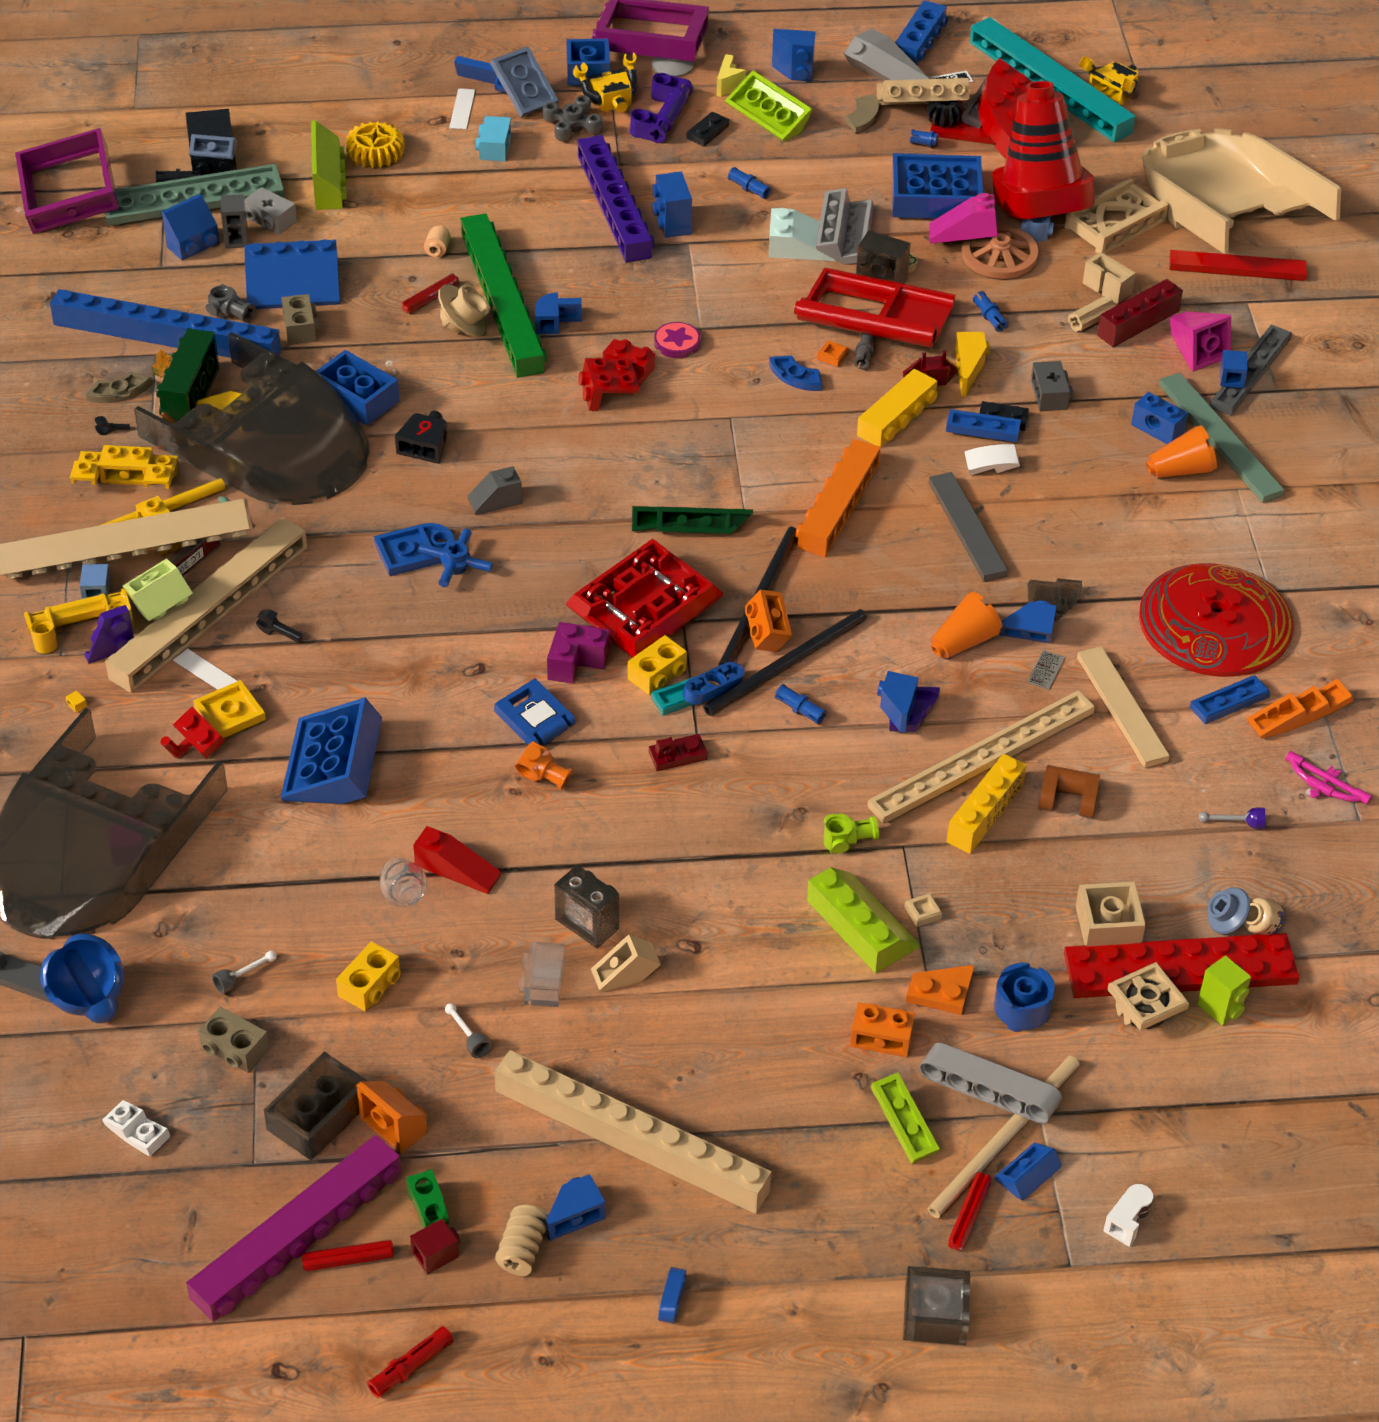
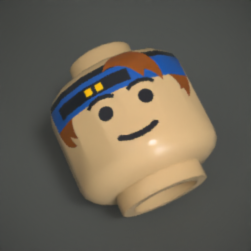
M1255 898L1250 901L1249 914L1243 924L1251 933L1258 935L1277 934L1284 923V911L1276 902L1264 898Z

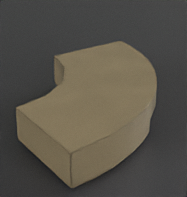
M875 94L856 98V110L846 115L845 122L855 134L864 131L874 123L879 110V103Z
M130 371L120 379L112 381L97 380L86 394L87 401L115 403L131 399L146 391L152 385V378Z

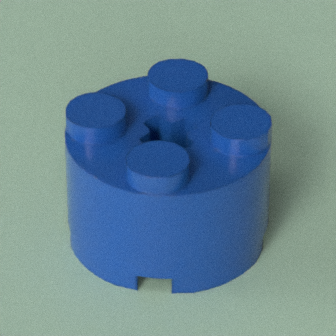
M1029 963L1012 964L1002 971L997 981L994 1010L998 1018L1007 1025L1009 1030L1014 1032L1030 1030L1048 1022L1055 989L1051 975L1041 967H1039V970L1030 967Z

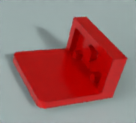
M585 358L583 371L579 372L578 382L583 387V400L587 401L589 411L599 410L602 393L639 392V384L631 360L624 358Z

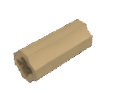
M1107 295L1069 314L1068 321L1071 328L1078 332L1099 322L1100 314L1115 307L1113 299Z

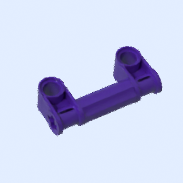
M666 73L654 74L652 77L651 96L654 100L665 103L658 114L644 109L633 110L630 114V134L635 138L662 143L666 139V133L671 130L684 105L687 103L688 96L692 94L694 90L693 84L687 79L678 78Z

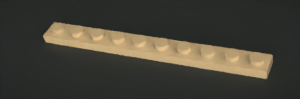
M1078 690L869 799L868 808L885 824L993 767L1003 753L1012 757L1092 715L1095 706Z

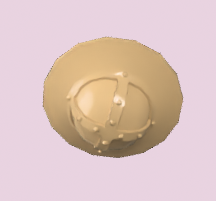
M450 284L443 285L438 291V299L441 304L440 319L442 326L456 334L464 332L472 337H481L486 331L484 316L489 312L487 303L472 285L464 284L460 288Z

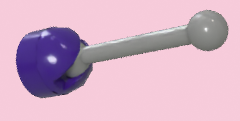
M1251 808L1246 815H1209L1207 812H1201L1199 820L1203 823L1208 820L1246 821L1251 828L1265 829V808Z

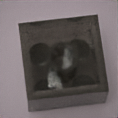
M868 230L858 245L856 274L904 284L908 279L911 243Z

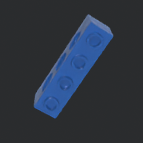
M923 0L896 40L895 44L916 65L925 59L927 50L932 48L935 38H939L941 29L946 27L948 23V15H946L947 6Z

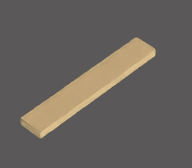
M1102 646L1078 652V661L1143 767L1147 768L1168 762L1170 755Z

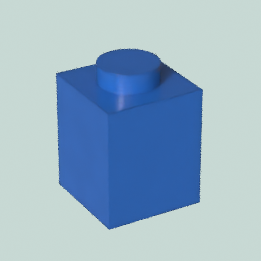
M1223 350L1220 364V386L1244 388L1247 375V352Z

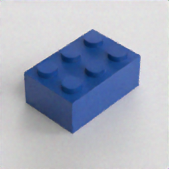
M347 350L342 351L312 373L315 396L367 426L400 401L398 379Z

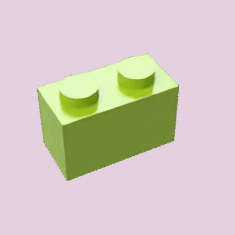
M1227 956L1222 957L1205 970L1197 1005L1222 1026L1231 1019L1237 1020L1245 1010L1244 1002L1249 994L1248 986L1251 976Z

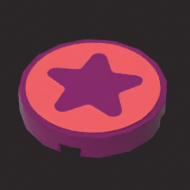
M670 322L656 330L654 345L656 349L661 350V354L664 356L684 358L689 356V353L693 352L694 354L699 349L700 333L690 324Z

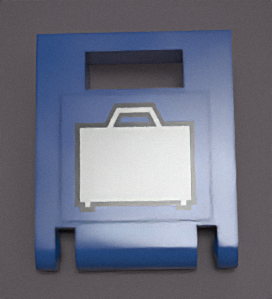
M536 678L502 698L494 705V712L527 745L532 741L537 744L540 742L544 745L566 731L568 726L576 723L573 714ZM528 696L527 700L517 705L516 707L513 706L515 703Z

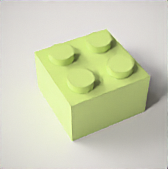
M168 559L163 560L123 585L138 611L148 621L160 619L167 613V609L174 605L177 607L188 601V596L193 594L178 568Z

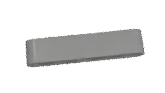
M943 1043L934 1044L919 1067L923 1076L935 1083L1038 1123L1048 1122L1062 1100L1059 1090L1048 1083Z

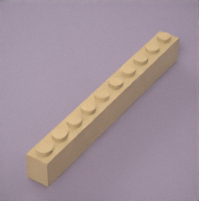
M239 499L0 544V576L6 575L7 580L23 577L22 572L32 571V575L47 573V567L57 566V570L72 568V563L81 561L82 564L97 563V558L107 557V561L122 559V553L131 552L132 556L147 554V549L156 547L157 552L172 549L171 544L181 543L182 547L197 545V540L206 538L207 542L222 540L221 535L230 533L232 538L247 535L246 530L253 529L247 499Z
M281 518L278 522L271 525L262 535L254 539L241 552H238L225 565L219 567L215 573L192 590L193 594L188 596V601L176 607L174 605L166 610L167 613L163 617L149 624L141 633L129 640L125 646L112 654L105 661L108 679L130 693L135 691L306 550L305 530L285 518Z
M509 1050L495 1070L496 1092L754 1214H757L770 1193L771 1171L516 1052Z

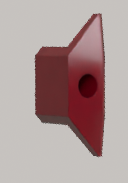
M942 351V356L926 357L925 352L922 353V358H919L903 371V377L913 369H916L937 380V386L946 385L958 372V368L946 358V351Z

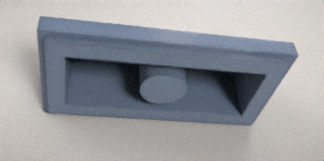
M192 134L189 156L233 160L238 143L233 137Z

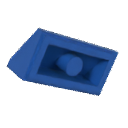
M1034 1142L995 1176L996 1181L1015 1197L1024 1200L1060 1169L1061 1163L1056 1149Z

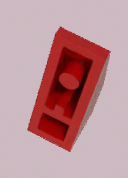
M426 826L413 844L415 866L483 893L489 894L501 876V871L452 835Z

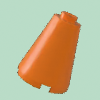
M1202 425L1195 426L1148 456L1149 461H1146L1149 474H1154L1156 478L1215 471L1217 469L1216 456L1213 446H1209L1207 442L1209 435Z
M969 592L965 595L931 638V649L936 656H942L947 659L996 637L1002 632L1000 629L1003 625L999 615L991 604L985 606L981 602L984 598L982 595L976 592Z

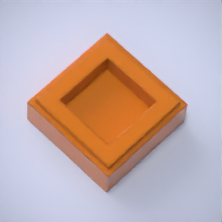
M828 340L817 353V360L838 367L847 357L849 348Z

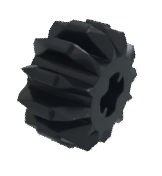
M962 100L929 101L927 105L928 121L933 122L934 126L941 125L942 128L944 126L951 128L952 125H958L964 111Z

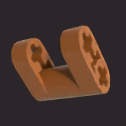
M1047 765L1039 808L1052 811L1056 791L1081 795L1082 801L1079 816L1092 818L1100 774Z

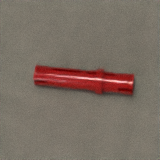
M444 1326L439 1327L398 1359L391 1360L388 1363V1367L367 1381L370 1392L379 1399L393 1386L407 1381L413 1371L454 1342L449 1330Z

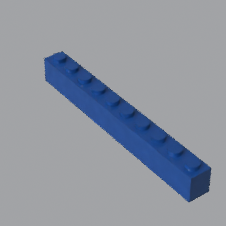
M61 289L57 291L50 302L53 324L56 326L178 348L179 339L184 336L187 328L215 332L218 356L274 366L281 353L279 329Z

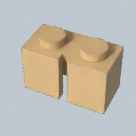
M1099 252L1086 261L1083 284L1098 293L1102 291L1104 297L1108 295L1113 299L1114 303L1119 304L1132 295L1136 273Z

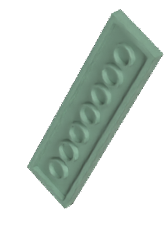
M276 164L116 189L119 209L104 214L107 226L120 225L122 223L162 218L163 210L198 194L203 196L209 210L221 207V195L244 194V199H246L260 187L281 197H285L277 166Z

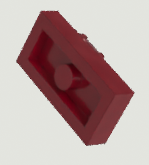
M700 734L674 740L672 737L657 740L656 745L649 746V754L656 771L700 762L708 758V752Z

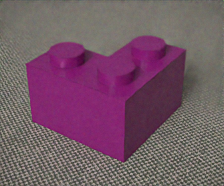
M559 622L547 656V679L573 684L578 666L604 669L610 652V630Z

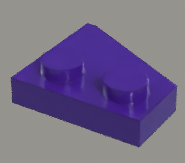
M126 605L100 614L97 621L98 626L91 637L92 647L90 651H86L84 654L88 664L110 657L125 646L129 640L134 638L130 612Z

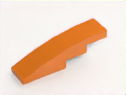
M1337 678L1320 689H1317L1314 685L1297 696L1289 693L1249 716L1246 720L1257 735L1263 739L1285 733L1327 716L1352 703L1353 696Z

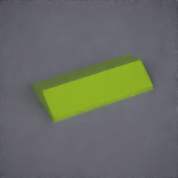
M753 70L725 99L726 104L783 142L802 132L813 111L812 108Z

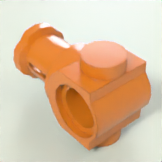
M534 741L528 744L515 764L518 774L531 781L546 779L557 785L559 790L564 789L573 772V769H565L553 762L554 757H552L551 753Z

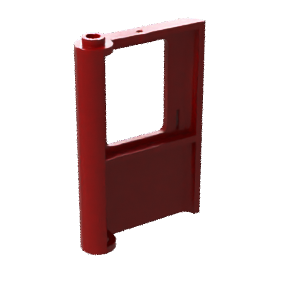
M824 267L807 298L802 297L800 301H796L794 314L797 315L798 320L933 348L953 309L956 295ZM831 291L879 301L885 304L880 314L877 315L820 303L819 301L824 292Z

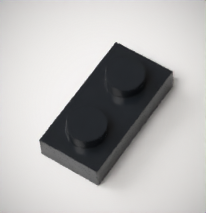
M710 112L687 131V139L704 147L729 127V119L718 113Z
M982 401L979 413L1021 419L1020 430L1025 431L1029 408Z

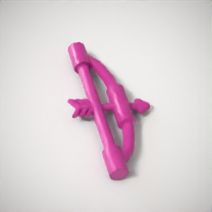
M1292 751L1288 752L1285 760L1291 763L1293 770L1307 782L1308 786L1315 789L1310 790L1311 798L1319 797V792L1328 797L1332 796L1349 802L1361 801L1368 805L1371 801L1372 795L1359 788L1355 789L1337 779L1342 770H1334L1331 765L1325 772L1306 762L1302 756ZM1302 766L1303 768L1322 777L1324 780L1321 781L1320 779L1314 776H1309L1300 767ZM1328 781L1352 795L1336 791L1334 787L1327 784Z

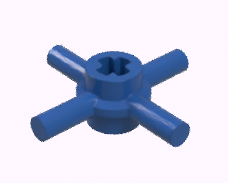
M463 529L458 541L447 543L445 549L420 543L418 553L439 558L444 565V571L438 582L440 586L447 587L453 574L463 573L467 566L491 572L492 562L471 557L467 550V544L472 535L471 530Z

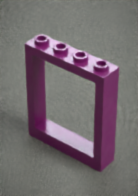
M609 0L608 3H605L604 11L601 12L596 29H593L592 39L609 38V52L635 53L636 55L695 61L708 27L709 7L655 0ZM614 17L689 25L684 37L610 28Z
M100 128L15 153L25 217L33 234L119 209L108 147ZM99 153L105 188L37 207L32 172Z

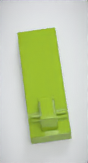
M899 1072L873 1082L870 1088L876 1096L910 1163L914 1164L937 1154L940 1148Z

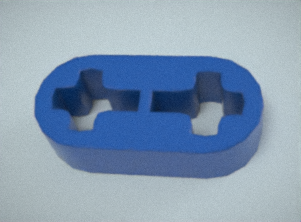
M676 1267L670 1268L661 1299L658 1321L675 1323L685 1287L687 1270Z

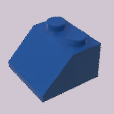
M774 28L772 67L790 80L812 82L816 31Z
M201 194L162 211L167 248L179 259H187L220 243L218 225Z

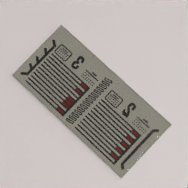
M1043 650L1027 683L1049 690L1065 657Z

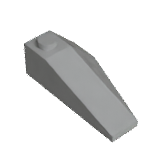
M874 29L856 35L844 52L851 66L883 81L929 79L889 36Z

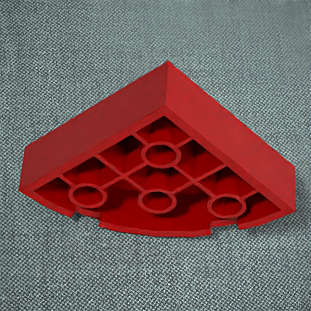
M999 58L991 67L978 100V113L986 136L993 140L997 151L1006 158L1017 99L1021 94L1027 93L1026 85L1033 81Z

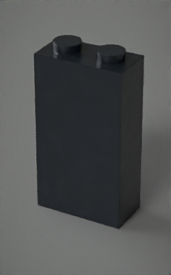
M229 108L185 113L189 149L192 134L233 137ZM235 155L233 160L190 156L192 171L200 170L201 176L237 170Z

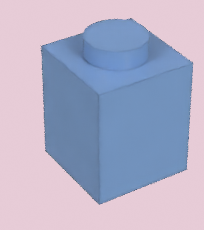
M82 564L80 579L82 599L102 593L109 595L111 577L108 564Z

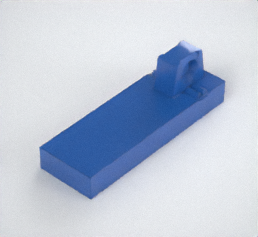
M461 56L456 57L454 64L457 76L494 84L496 91L506 93L490 63Z

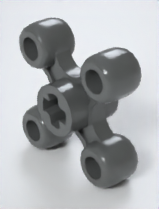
M586 95L577 96L574 104H568L563 109H560L558 104L554 102L546 103L543 107V118L545 121L550 123L560 121L554 127L555 138L559 141H568L572 133L581 131L583 127L591 134H599L603 129V119L600 115L591 114L586 116L591 111V100Z

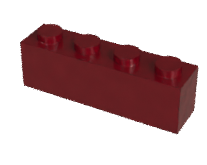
M1168 279L1146 289L1100 314L1097 336L1112 347L1123 343L1180 311L1183 290Z

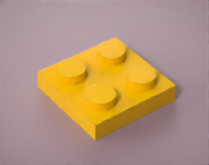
M241 680L193 700L194 708L223 738L266 720L265 712Z

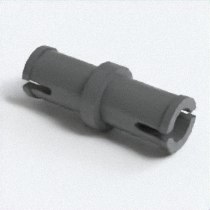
M861 334L860 342L855 349V367H858L859 362V369H866L868 367L870 357L874 353L873 344L876 336L871 335L870 337L868 334Z

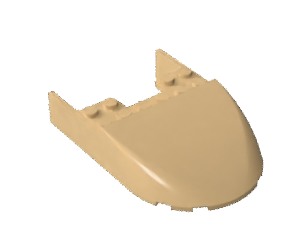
M1201 129L1188 130L1153 142V147L1146 148L1143 153L1142 163L1154 198L1169 204L1166 218L1176 229L1180 227L1187 228L1223 254L1229 251V229L1234 226V220L1231 218L1241 213H1250L1255 209L1265 207L1275 215H1284L1288 211L1312 206L1335 221L1340 219L1341 187L1258 136L1245 132L1242 136L1232 134V130L1214 129V133H1201Z

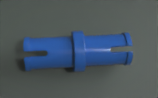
M733 167L728 173V180L742 186V189L746 192L751 191L762 199H766L770 194L771 187L758 181L756 176L748 175L736 167Z
M984 291L978 292L982 300L975 294L973 302L982 311L983 318L989 320L997 332L1003 331L999 323L1006 329L1008 321L999 312L998 305L992 303Z
M782 684L777 689L775 699L793 708L792 711L798 715L801 713L817 725L824 720L827 710L811 702L807 695H800L785 684Z

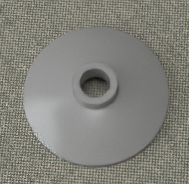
M654 57L652 68L656 73H666L671 76L682 77L693 70L694 62Z

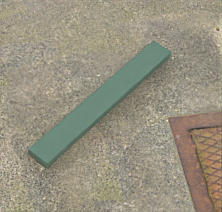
M1180 372L1160 379L1159 386L1180 409L1188 412L1187 418L1194 426L1202 425L1209 435L1208 442L1262 503L1283 496L1284 489Z

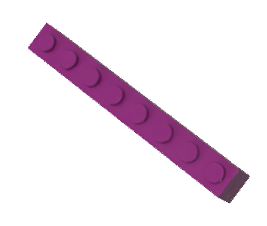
M374 1135L187 1281L189 1299L212 1322L221 1316L229 1314L238 1302L254 1294L267 1279L278 1275L291 1260L302 1256L311 1244L326 1237L335 1225L340 1221L347 1220L354 1210L364 1202H370L377 1192L387 1184L394 1183L402 1173L400 1156L382 1139Z

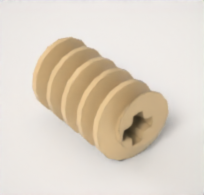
M519 1205L511 1211L510 1219L507 1221V1227L503 1233V1239L500 1241L499 1249L495 1256L497 1264L503 1270L516 1276H527L531 1273V1265L535 1263L534 1255L538 1253V1245L542 1243V1235L546 1231L545 1225L547 1224L548 1214L543 1209L532 1205Z

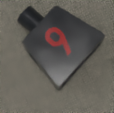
M435 410L431 411L428 416L419 413L413 414L395 434L396 454L439 464L447 441V424L442 414Z

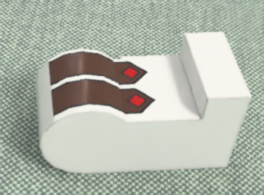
M1135 1184L1129 1187L1107 1215L1104 1232L1130 1247L1137 1236L1138 1221L1146 1218L1150 1213L1153 1201L1151 1189L1143 1184Z

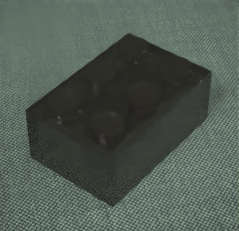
M324 1051L264 1109L266 1129L312 1161L360 1113L357 1084L368 1080Z

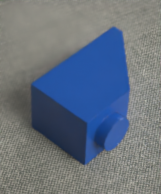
M1047 601L1029 602L1001 621L1003 627L1000 629L1002 631L1000 636L1051 643L1056 605H1051Z
M888 671L885 681L880 680L877 690V696H881L880 708L897 729L905 733L917 696L919 677Z
M590 1174L581 1178L575 1177L561 1186L547 1218V1237L549 1241L605 1219V1200Z

